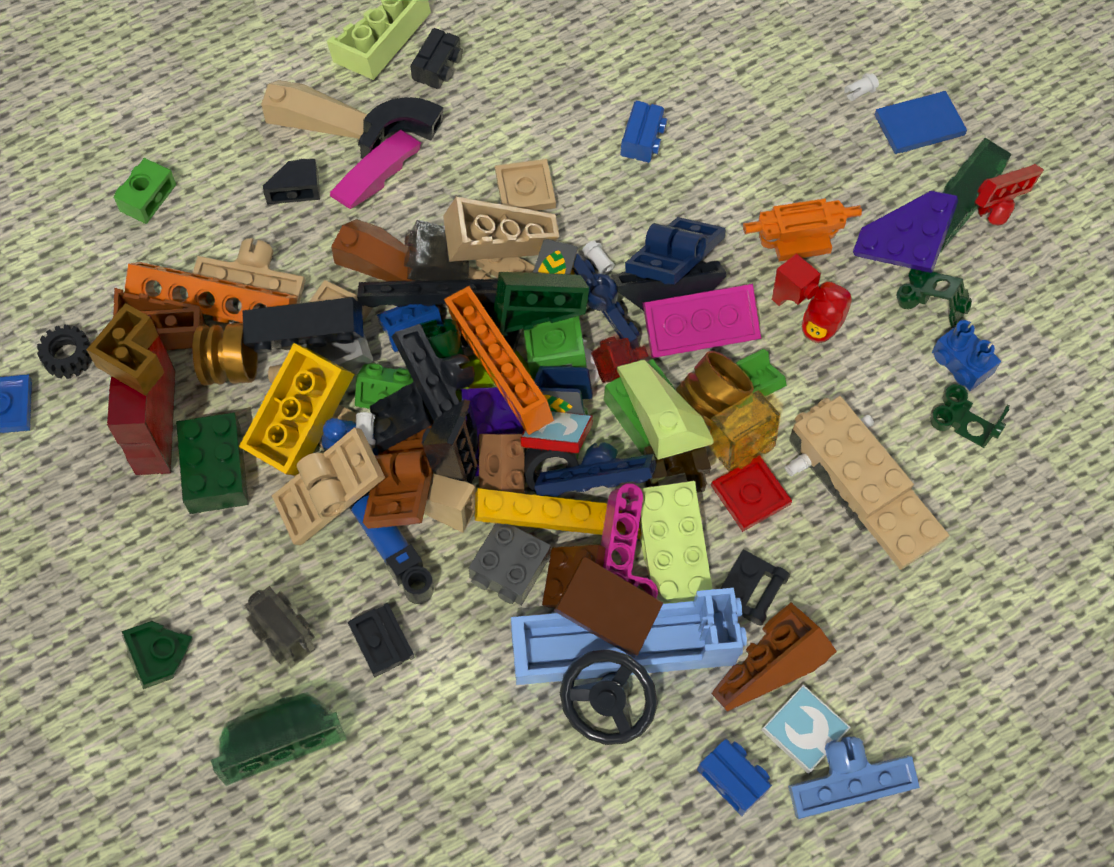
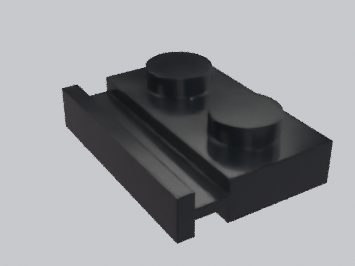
M388 602L378 609L374 608L347 622L374 678L401 665L404 661L415 658Z

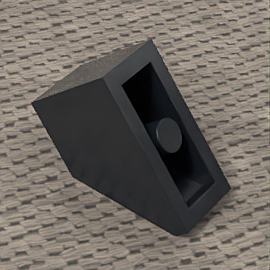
M303 158L288 161L263 185L267 205L320 200L316 160Z

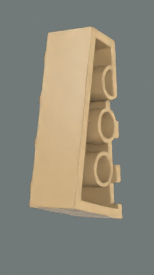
M456 196L443 215L449 262L539 255L544 239L556 241L559 238L556 215Z

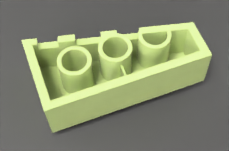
M381 0L382 5L375 9L370 8L363 13V19L354 25L352 23L348 24L343 28L344 33L337 38L332 36L326 41L333 62L374 80L430 15L431 10L428 0Z

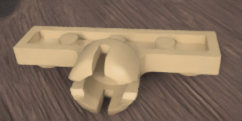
M252 238L243 240L237 259L234 262L197 256L193 270L194 274L298 296L296 304H300L306 281L303 276L270 270L269 267L274 251L270 244L258 240L256 245H254V239Z

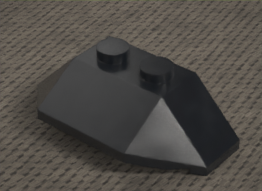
M717 260L709 261L708 263H697L675 285L664 284L661 281L650 278H639L625 271L612 274L611 278L614 279L618 292L644 311L642 302L714 290L726 278V271Z
M464 399L435 419L432 427L425 430L422 437V445L431 470L438 475L472 484L479 469V460L476 458L478 437L471 402Z

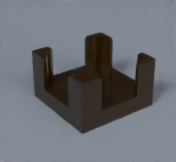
M651 446L644 447L643 455L654 454L657 464L653 477L643 482L645 488L659 486L658 480L665 479L668 476L685 473L687 482L695 481L697 493L705 491L706 484L702 472L708 474L711 470L705 446L657 460Z

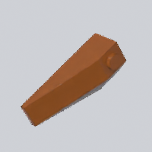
M358 219L342 225L331 246L335 264L386 282L444 280L445 277L443 272L387 231Z
M792 602L762 628L766 633L757 645L750 643L746 649L748 657L742 664L733 665L711 693L726 711H730L814 672L837 652L822 629Z

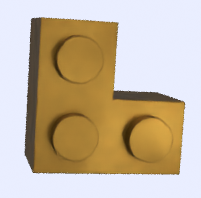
M126 303L86 349L98 369L145 396L164 374L157 355L147 350L159 336L151 317Z

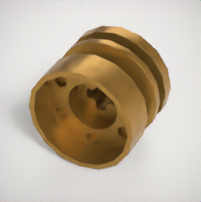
M243 323L228 324L224 331L219 325L211 327L203 325L196 328L192 344L193 363L196 376L202 385H212L213 383L222 385L226 382L227 377L233 384L252 383L255 380L258 368V353L244 345Z
M708 351L694 367L695 372L689 373L684 379L685 381L678 385L676 391L703 417L706 425L721 428L727 419L733 415L734 407L741 406L753 392L754 388L747 374L731 359L718 352Z

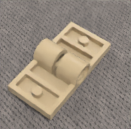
M354 427L324 453H312L302 458L297 463L299 474L275 492L272 498L293 544L302 545L385 479V476L362 429Z

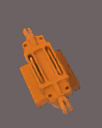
M826 198L773 206L771 211L760 212L759 221L743 223V230L745 234L759 232L761 245L768 249L775 248L779 262L789 260L796 253L802 258L831 254L833 247L830 239L836 236L839 229H844L847 218L860 217L862 209L860 205L844 207L839 200L827 202Z

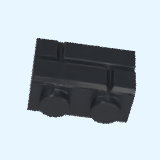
M433 28L410 65L412 79L439 89L444 81L448 82L452 74L453 64H458L462 58L463 49L460 47V38L451 33L446 34L442 30Z

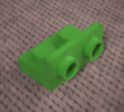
M376 363L364 364L356 376L355 406L370 409V406L378 400L413 383L414 381L409 371L404 368H385Z

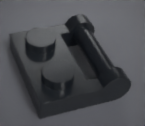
M743 549L720 589L734 588L735 598H740L742 617L756 625L762 626L767 618V610L782 584L787 583L790 574L787 570L778 566L775 567ZM763 575H766L771 580L756 607L751 608L747 603Z

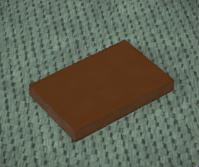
M584 556L580 560L554 612L635 658L638 656L663 602Z

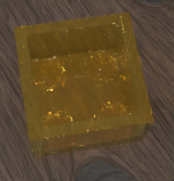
M757 390L711 418L710 434L714 442L710 445V450L729 472L737 467L740 469L746 467L751 463L752 459L760 454L769 453L776 446L780 413Z

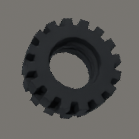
M58 325L55 326L54 331L50 329L46 331V337L41 336L40 341L42 344H37L39 351L37 354L44 368L52 376L55 374L57 378L62 379L64 375L66 379L72 378L71 375L75 374L77 377L81 375L80 370L86 371L88 369L87 363H92V359L86 350L91 344L82 330L80 331L78 327L73 326L71 329L70 325H64V328ZM65 345L77 346L71 356L64 359L54 358L59 348Z

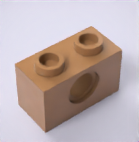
M479 434V489L524 493V447H521L522 434Z

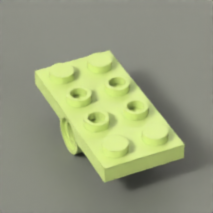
M695 481L640 488L643 493L640 516L641 547L644 562L647 564L648 577L656 584L658 589L656 599L663 602V604L694 601L697 591L713 590Z

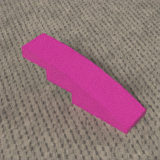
M402 130L398 131L352 168L332 189L330 197L349 209L354 208L383 189L385 180L402 169L403 161L420 150L421 142Z

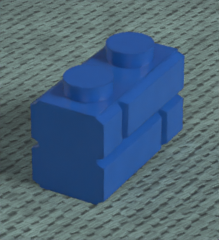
M637 100L634 102L621 142L620 155L622 157L635 158L636 160L649 163L653 154L658 155L661 145V139L658 138L659 133L664 134L667 125V118H663L664 108L662 106L648 105V103Z
M725 739L699 764L697 771L742 817L769 791L772 785L768 782L770 780L768 773L759 765L754 767L745 758L747 753L740 744L735 741L731 744Z

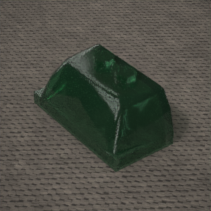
M306 692L279 699L273 704L250 710L244 715L226 722L219 737V757L212 759L211 763L215 774L225 786L347 740L337 713H333L328 705Z

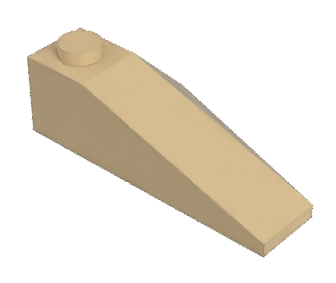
M282 80L268 84L261 103L265 122L268 124L358 139L363 134V119L367 115L305 84Z

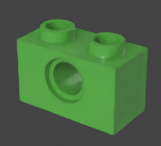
M143 158L140 164L133 168L131 175L125 183L116 190L114 199L119 211L147 224L176 186L172 171Z

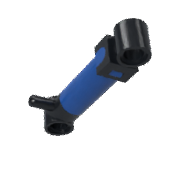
M368 491L349 507L386 563L387 569L397 585H403L406 598L414 604L427 602L434 593L433 579L431 573L423 567L422 559L412 544H408L397 526L368 529L364 525L363 518L370 493ZM416 581L425 583L422 589L415 590L411 588V585Z

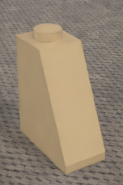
M432 473L424 514L464 533L475 513L476 486Z

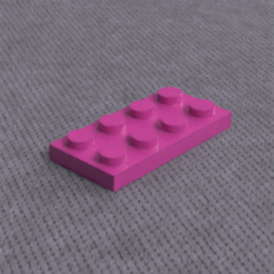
M753 284L642 302L651 358L761 339Z

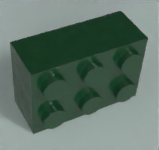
M235 412L176 421L182 500L189 514L249 505L243 449L239 447L242 442L241 426Z

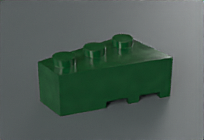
M499 272L493 322L504 337L508 335V332L523 328L526 331L533 329L534 325L549 321L550 323H555L584 315L589 287L581 275Z

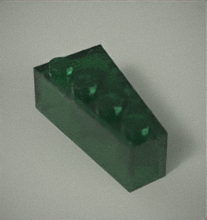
M987 138L982 140L969 159L963 163L956 176L952 177L944 188L943 193L958 197V204L940 253H942L978 209L979 205L975 201L980 194L978 189L986 179L1002 175L1012 156L1010 152Z

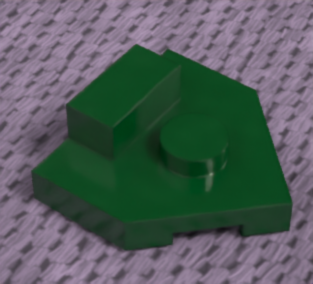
M154 621L122 631V638L127 648L128 658L136 678L140 680L143 689L173 679L192 642V636L182 632L179 634L164 628V625Z

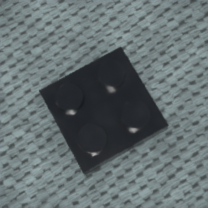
M414 382L370 406V412L375 415L373 427L374 440H376L375 446L381 452L432 425L430 413Z

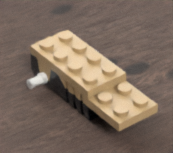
M839 396L832 401L824 398L812 407L809 412H802L795 417L796 423L792 429L789 441L799 456L785 466L788 475L792 477L797 472L800 473L808 469V467L811 468L831 495L837 498L839 505L846 509L848 516L855 520V524L860 531L866 527L900 570L947 540L950 536L912 490L914 483L870 432L868 427L874 424L870 415H865V417L860 419L845 400Z

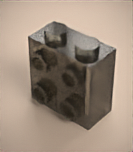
M416 220L412 230H407L404 244L408 246L404 259V266L408 267L407 279L415 281L467 279L469 276V260L449 262L445 226Z
M268 586L264 590L256 591L249 597L248 603L244 605L249 614L245 619L251 626L250 629L260 642H265L270 649L269 652L280 665L285 661L290 669H292L315 650L312 639L315 636L310 631V625L300 613L298 615L295 614L290 607L292 604L281 591L276 594Z

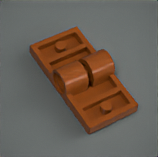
M426 429L383 452L379 450V454L375 456L385 479L370 490L363 523L368 529L422 523L433 473L422 445V437Z

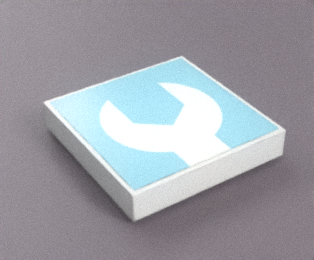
M802 685L761 731L809 774L826 756V744L833 740L838 742L851 727L807 687Z

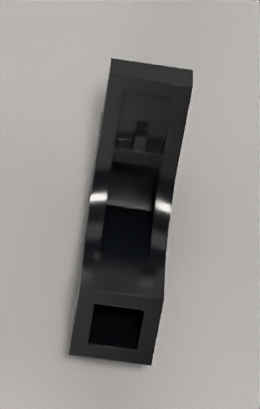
M413 97L396 98L376 106L363 119V134L358 142L360 158L363 159L387 137L400 130L416 134L431 141L443 122L444 107L425 99Z

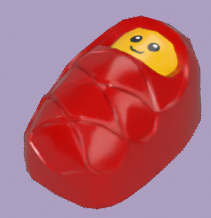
M825 282L819 286V290L810 300L803 316L802 332L804 337L819 344L828 341L839 331L846 320L852 302V297L848 290L832 282Z

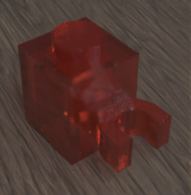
M615 337L606 338L600 341V346L591 352L602 384L612 382L620 377L617 371L618 366L649 357L645 346L632 350L628 338L616 340Z

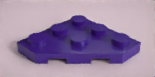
M929 191L862 227L853 250L854 256L932 273L958 204V197L956 195Z
M497 387L461 389L462 400L466 399L471 402L477 425L478 449L476 458L478 460L479 434H523L525 429Z

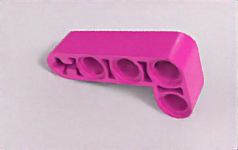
M627 483L613 489L608 497L601 546L606 548L603 568L636 587L638 585L641 586L644 592L657 598L658 589L652 580L631 575L643 493L637 485ZM617 521H621L625 525L626 531L624 535L617 531ZM613 550H616L621 556L619 565L615 564L612 560L611 554Z

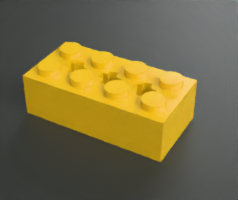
M293 343L239 447L287 475L296 476L299 474L297 463L305 456L314 452L323 435L325 422L332 418L355 374L309 348Z

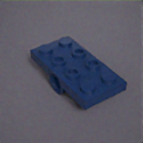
M677 217L668 226L653 223L647 231L645 246L625 262V272L634 274L639 278H650L661 281L664 284L675 285L725 238L726 228Z

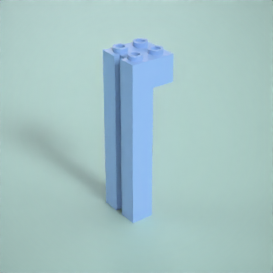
M734 588L701 590L696 592L694 601L663 604L638 656L633 659L644 666L648 673L736 665L739 656L743 653V646L747 645L745 628L740 627L738 623V616H742V605L740 598H735ZM558 613L511 617L516 685L562 681L563 674L572 662L590 651L610 649L626 654ZM609 661L593 663L584 668L575 680L601 678L608 673H617L621 665Z

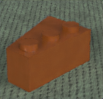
M114 288L113 317L125 303L146 315H151L166 350L192 348L196 328L206 325L200 306L168 299L161 301L149 298L146 294L140 293L138 296L125 293L123 289Z

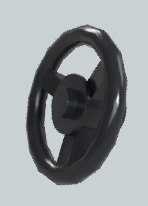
M610 649L590 651L575 659L563 674L559 692L563 712L572 727L588 740L605 745L626 744L642 736L654 721L658 704L655 684L644 666L629 655ZM609 661L621 665L617 673H608L601 681L573 687L574 680L580 672L593 663ZM631 673L636 675L643 686L645 696L643 714L634 726H632L627 705V696L630 691L627 680ZM573 701H590L592 708L597 713L613 717L619 732L606 733L593 729L580 718L574 708Z

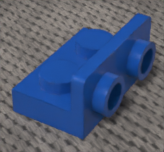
M407 305L395 307L377 314L379 324L387 334L394 352H398L392 339V335L395 332L430 320H436L437 325L443 324L439 310L435 305Z

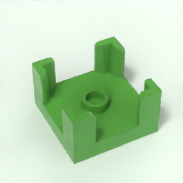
M579 316L555 323H550V321L534 325L533 329L524 330L528 366L533 381L540 366L553 367L572 364V367L587 368Z

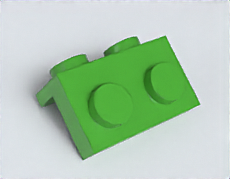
M765 349L735 363L747 374L754 388L742 405L736 407L738 410L787 386L786 377L770 364L769 353Z

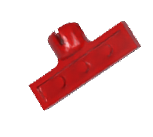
M1034 164L986 179L979 187L978 193L980 194L975 201L979 205L978 214L980 217L990 213L988 217L989 223L997 226L1006 223L1015 209V201L1013 199L1019 195L1031 192L1044 169Z

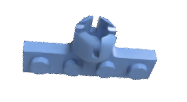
M844 737L841 739V742L833 740L826 744L825 751L830 768L826 776L788 786L795 817L798 819L920 788L912 756L907 755L870 764L867 761L863 741L856 737Z

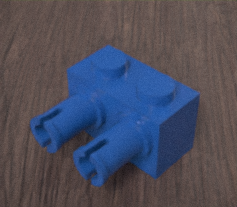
M961 320L955 328L938 339L932 353L936 361L940 365L945 366L954 375L958 384L972 391L995 373L1001 360L994 354V345L988 348L991 342L980 340L974 334V325L968 328L971 322Z

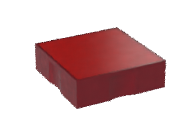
M159 335L147 350L157 355L164 374L146 396L112 376L110 380L107 426L117 444L123 449L135 475L171 473L176 371Z

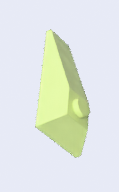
M645 360L617 367L620 378L657 460L713 444L714 440L703 417Z

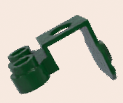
M911 269L909 272L910 284L902 285L896 294L898 304L903 309H912L919 303L926 305L930 296L949 300L951 328H955L964 314H968L972 305V299L969 298L968 289H965L962 278ZM939 281L950 283L949 288L945 291L935 290Z
M958 384L950 385L943 395L945 406H938L934 409L930 417L931 425L939 431H946L952 426L955 428V433L985 448L992 437L998 439L1006 426L1001 421L1010 410V405L1007 404L994 425L969 411L973 403L967 400L968 392L963 386ZM950 397L956 398L958 402L951 400ZM937 418H942L945 423H941ZM970 422L980 423L983 427V434L980 436L971 435L967 430V425Z

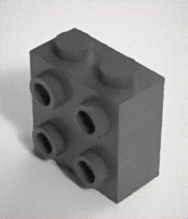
M495 523L468 568L469 578L472 579L471 582L478 588L483 590L489 588L497 592L498 597L509 604L516 602L522 606L550 558L551 545L512 525Z

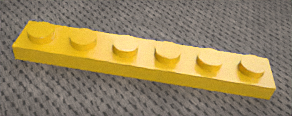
M479 488L475 493V521L598 535L603 534L607 503ZM617 521L616 529L621 535H624L626 531L625 525L621 521ZM640 522L637 539H641L642 535Z

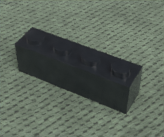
M353 297L243 310V343L254 349L256 353L272 352V348L281 347L283 350H290L293 343L298 345L309 344L311 347L326 346V342L336 341L339 344L353 343L354 339L364 338L362 304Z

